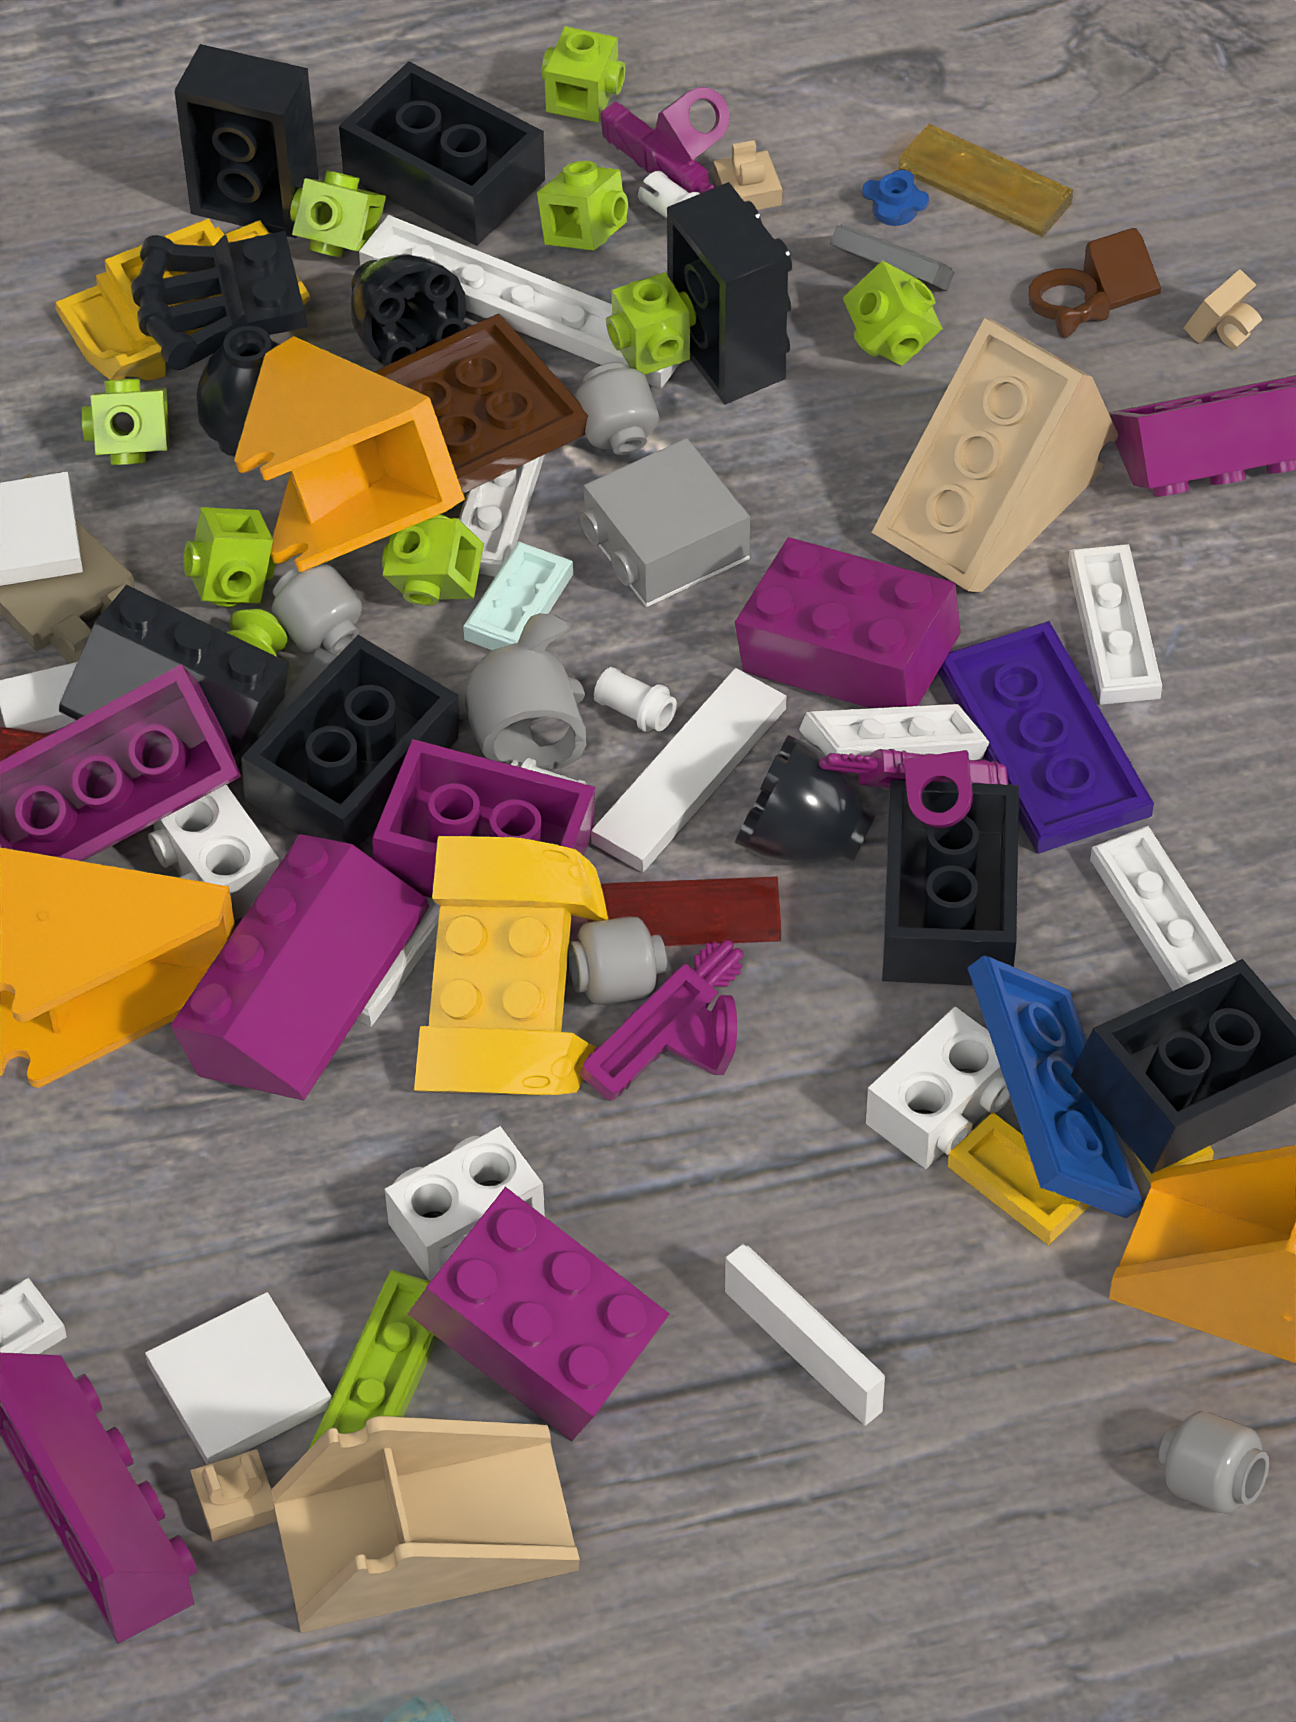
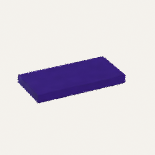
M1050 621L949 652L938 674L953 702L962 708L989 741L984 753L985 760L1004 764L1007 769L1008 785H1019L1018 820L1037 854L1152 817L1154 802Z

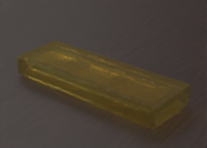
M929 123L899 156L898 170L909 171L914 175L915 179L1042 238L1072 204L1073 189Z

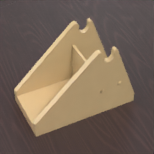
M984 318L871 533L950 581L955 582V584L965 590L982 593L1101 473L1103 463L1098 460L1099 453L1107 442H1115L1117 440L1118 433L1093 377L1000 323Z
M390 1416L374 1417L367 1420L366 1426L356 1432L341 1434L338 1433L337 1428L328 1429L271 1489L301 1633L579 1571L580 1559L566 1510L551 1447L548 1425Z

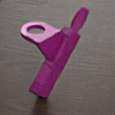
M699 87L687 91L658 113L655 129H652L617 101H614L601 111L600 119L603 137L607 139L609 144L612 143L616 146L617 150L620 149L633 159L639 167H643L647 173L661 171L688 193L698 192L700 194L714 188V185H709L708 170L702 167L700 163H697L695 158L720 140L728 129L730 120L729 109L726 101L718 92L707 87ZM697 100L707 101L715 111L716 121L714 127L707 133L697 131L689 119L690 107Z
M878 749L865 756L852 753L849 755L829 753L827 757H822L819 760L820 768L825 770L859 773L860 785L890 788V780H906L907 797L911 811L920 822L934 828L952 826L967 815L973 801L972 783L1008 785L1007 769L1004 764L996 761L969 760L967 750L942 754L909 753L905 750L901 752L895 749ZM931 781L954 782L957 785L959 791L958 800L950 810L943 813H934L924 807L922 793Z
M724 940L719 946L717 942H713L712 945L707 943L706 950L701 949L700 956H694V970L686 963L678 971L675 970L672 976L668 977L666 982L643 1005L637 1008L636 1012L631 1013L628 1020L627 1018L619 1029L600 1047H597L593 1054L588 1056L581 1069V1077L605 1099L613 1101L618 1096H621L624 1090L628 1089L631 1083L666 1050L713 1075H724L736 1048V1005L732 995H720L712 1011H709L708 1007L718 994L713 987H728L729 981L735 980L734 975L741 974L742 964L738 962L743 958V951L740 948L733 949L734 944L731 940Z

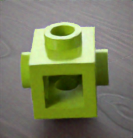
M564 26L556 46H549L542 62L541 76L545 80L546 112L597 123L600 122V113L606 108L611 94L619 95L624 83L626 65L625 62L618 61V37Z
M576 161L566 165L562 172L537 192L545 245L594 251L627 222L628 199L623 192L620 169L597 167V164L592 161Z
M326 170L324 180L305 178L303 188H299L296 191L291 204V220L295 221L292 235L311 239L309 250L322 254L342 257L344 248L360 251L380 226L386 196L358 189L360 178Z
M883 260L842 298L855 325L856 330H854L853 335L859 346L873 357L881 355L901 366L916 355L943 329L932 307L935 304V298L927 286L919 279Z
M666 272L642 280H636L611 290L612 315L606 318V327L613 346L616 350H620L630 368H634L646 375L690 360V326L695 325V311L687 293L684 291L678 293Z
M140 379L104 381L105 392H95L91 395L92 406H82L84 441L95 442V455L110 454L111 465L146 462V452L167 451L171 447L166 388L141 389ZM118 412H126L132 416L134 420L132 431H125L118 426L116 421Z
M200 507L194 541L188 540L184 548L183 567L186 577L192 578L201 601H209L224 607L235 606L239 603H261L265 580H272L276 563L272 561L270 555L273 538L260 511Z
M439 514L390 535L389 543L385 545L382 553V576L403 594L405 600L413 604L433 606L437 605L439 600L474 599L484 543L458 518H448Z

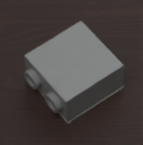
M688 438L584 485V512L580 514L583 531L588 540L594 546L598 545L611 561L618 579L625 586L629 585L645 607L653 605L750 559V515Z

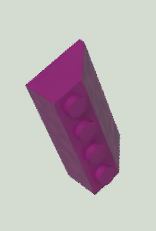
M1296 375L1108 412L1118 433L1115 444L1133 486L1153 488L1154 497L1189 491L1188 481L1205 477L1210 478L1211 485L1239 482L1246 479L1245 469L1265 465L1268 474L1296 470Z
M180 664L0 761V847L85 861L241 777L225 733L197 679Z
M299 834L170 1025L197 1075L304 1101L429 909L430 905L426 897L353 844Z
M0 1352V1437L117 1644L194 1605L189 1577L197 1573L195 1562L183 1539L179 1535L168 1539L160 1526L159 1521L165 1518V1513L150 1483L145 1480L137 1485L127 1467L134 1464L133 1458L119 1430L113 1427L105 1431L96 1414L103 1411L102 1405L88 1377L82 1374L74 1378L61 1355Z

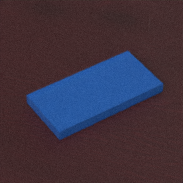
M982 956L968 967V971L1040 1187L1123 1218H1128L1143 1207V1200L1121 1137L1071 1077L1087 1039L1070 990L991 957Z

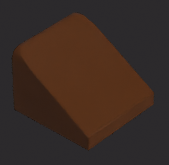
M1130 228L1087 244L1083 271L1090 274L1097 282L1098 292L1107 293L1110 310L1161 293V286L1143 237L1137 228Z

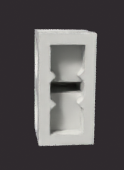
M227 785L153 824L154 831L148 834L150 846L159 863L164 868L173 865L180 875L179 878L229 886L234 921L245 916L280 864L279 857Z
M955 1006L868 1087L866 1124L924 1169H927L943 1153L948 1155L971 1132L972 1125L987 1111L996 1113L1010 1099L989 1031ZM960 1069H971V1070H974V1071H976V1072H974V1073H964V1072H961V1071H959V1070H960ZM916 1110H929V1111H932V1112H934V1113H932V1114H919V1113H916V1112H914V1111H916Z
M501 1126L481 1137L472 1136L466 1138L456 1145L451 1153L424 1168L415 1167L407 1170L392 1185L385 1188L388 1224L431 1282L505 1186L545 1217L543 1183ZM490 1180L502 1182L495 1186L480 1185V1183ZM428 1212L444 1213L436 1218L422 1217V1215Z

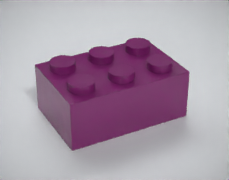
M791 537L786 539L734 622L743 672L867 708L918 706L961 633L955 582Z
M412 739L373 835V860L421 895L432 898L438 836L524 838L576 849L584 856L591 838V830L593 829L596 787Z
M506 1186L407 1313L571 1442L595 1416L670 1315L665 1309Z

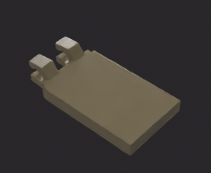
M29 473L21 479L31 478L33 476ZM77 519L76 526L83 572L0 586V615L35 651L52 643L57 652L69 664L78 662L91 633V629L84 622L100 612L103 614L125 585L135 588L133 575Z

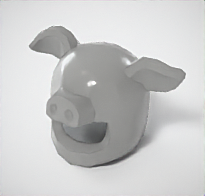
M538 613L530 616L523 627L518 643L492 650L481 659L468 678L458 684L453 691L458 694V720L468 717L475 739L487 759L511 765L514 760L525 762L527 758L536 760V767L544 770L558 769L579 760L586 747V727L577 706L585 696L583 687L576 678L567 676L561 661L551 651L546 649L549 643L570 629L571 624L556 615ZM557 718L570 724L564 737L552 745L540 747L532 739L530 726L542 720Z

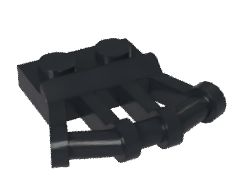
M285 231L229 243L227 235H224L214 246L174 244L170 239L159 235L149 236L144 240L140 251V258L143 264L139 276L131 284V292L135 304L141 307L137 312L140 331L146 336L152 337L162 348L161 356L170 368L182 370L214 354L224 344L227 334L238 327L256 326L265 330L269 335L308 327ZM165 271L191 272L163 278ZM222 294L221 296H216V297H212V298H207V299H203V300L193 301V302L184 303V304H179V305L170 306V307L168 306V305H172V304H176V303H181V302H186V301H190V300H195V299H200V298H204V297H209V296H214V295ZM205 327L191 335H188L186 333H179Z

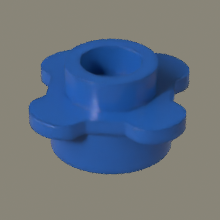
M896 170L892 174L884 176L880 181L869 180L862 188L863 197L873 201L872 211L875 218L886 225L900 226L907 224L916 217L917 211L926 209L929 204L928 194L916 187L914 175L906 170Z

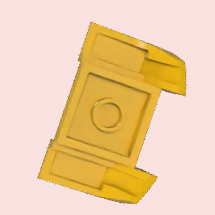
M208 218L164 237L178 245L214 246L224 235H227L229 243L269 233L259 220L224 234L220 227L215 228ZM142 245L105 259L106 272L96 275V286L55 302V310L86 360L109 380L125 379V377L155 380L166 377V364L161 356L162 348L152 337L146 336L140 331L137 312L141 307L135 304L131 292V284L139 276L143 264L140 258ZM165 271L163 278L191 272ZM296 275L303 305H305L311 297L302 281ZM218 294V295H214V296H209V297H204V298L195 299V300H190V301L181 302V303H176V304H172V305H168V306L170 307V306H175V305H179V304L189 303V302H193V301L203 300V299H207V298H212V297H216V296H221L222 294ZM205 327L179 333H186L188 335H191Z
M438 836L432 899L440 906L429 1025L420 1026L414 1091L526 1095L577 1093L584 1081L580 1075L583 1064L597 1047L587 1043L574 1033L561 1032L571 915L596 921L608 919L596 868L576 849L516 837Z

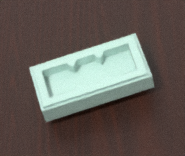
M518 541L464 624V640L490 650L518 643L523 627L530 616L538 613L549 614L573 576V561Z

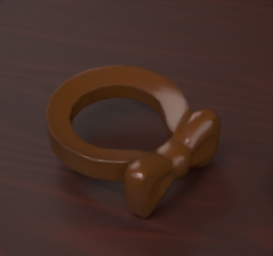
M1062 268L1047 271L1036 277L1029 286V305L1035 313L1055 320L1058 334L1063 338H1067L1074 333L1080 323L1087 322L1090 319L1104 321L1109 317L1110 302L1107 293L1098 292L1097 282L1090 274L1082 270ZM1071 285L1084 291L1085 303L1069 308L1049 304L1043 301L1041 296L1052 287Z

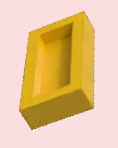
M994 1112L986 1117L948 1154L947 1167L1048 1246L1090 1207L1088 1204L1041 1188L1023 1135Z

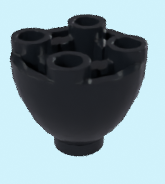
M395 254L380 258L379 260L365 262L356 270L352 278V324L367 352L384 366L392 364L467 328L463 322L466 315V297L461 283L456 275L433 259L411 254Z
M242 326L229 332L224 339V344L209 358L198 383L196 397L199 423L207 435L219 443L220 450L229 456L236 455L264 356L267 352L280 345L272 340L265 330L256 326Z
M788 735L778 755L775 756L760 787L761 792L753 808L750 809L734 843L746 848L745 852L785 864L816 863L841 856L854 861L875 815L863 809L857 791L846 773L820 768L819 760L827 756L818 746L802 737L798 740Z

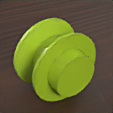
M261 609L239 610L233 613L229 620L231 631L226 633L276 656V652L281 651L286 646L287 635L277 618L267 611Z

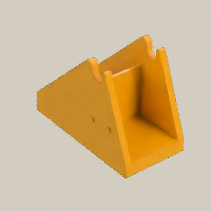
M294 336L265 354L234 461L240 473L249 472L259 465L266 463L260 467V472L265 481L290 472L272 537L273 543L270 555L274 563H284L293 556L303 553L294 560L298 571L303 572L406 529L411 525L442 514L465 499L428 396Z
M0 847V1076L3 1075L6 1065L11 1059L24 1057L30 1061L27 1069L29 1084L32 1087L40 1088L174 1021L235 930L229 886Z
M1296 1145L1176 1166L1155 1172L1150 1190L1119 1267H1116L1112 1277L1109 1299L1296 1364Z

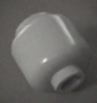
M617 362L604 364L589 371L584 376L583 384L575 395V398L588 415L585 433L589 443L602 450L612 449L614 454L617 455L630 454L643 448L647 443L646 438L655 431L660 421L659 413L645 375L634 368H627L625 364Z
M320 564L303 572H299L297 567H294L275 585L273 595L276 598L272 604V615L277 618L287 636L302 652L314 654L320 647L335 654L343 650L358 635L359 630L355 625L362 614V602L332 566Z
M627 916L583 924L577 934L576 941H569L567 964L570 980L575 992H584L589 1001L594 1004L607 1005L649 997L655 987L657 974L666 972L667 960L661 936H651L648 928L640 918Z
M1198 1411L1187 1417L1180 1427L1177 1425L1172 1426L1163 1437L1159 1449V1462L1165 1466V1482L1171 1493L1178 1498L1218 1513L1229 1514L1241 1507L1242 1504L1249 1505L1253 1503L1261 1493L1268 1476L1269 1456L1266 1452L1262 1451V1442L1257 1432L1248 1426L1210 1412Z

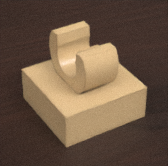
M754 140L732 144V157L713 160V177L717 187L730 182L744 201H751L757 210L782 205L783 189L768 150L756 152Z
M1239 269L1201 303L1183 329L1198 344L1217 330L1223 343L1235 350L1249 338L1250 332L1262 321L1261 316L1253 307L1243 303L1256 284Z
M257 1449L190 1470L192 1483L212 1542L277 1522L271 1487Z

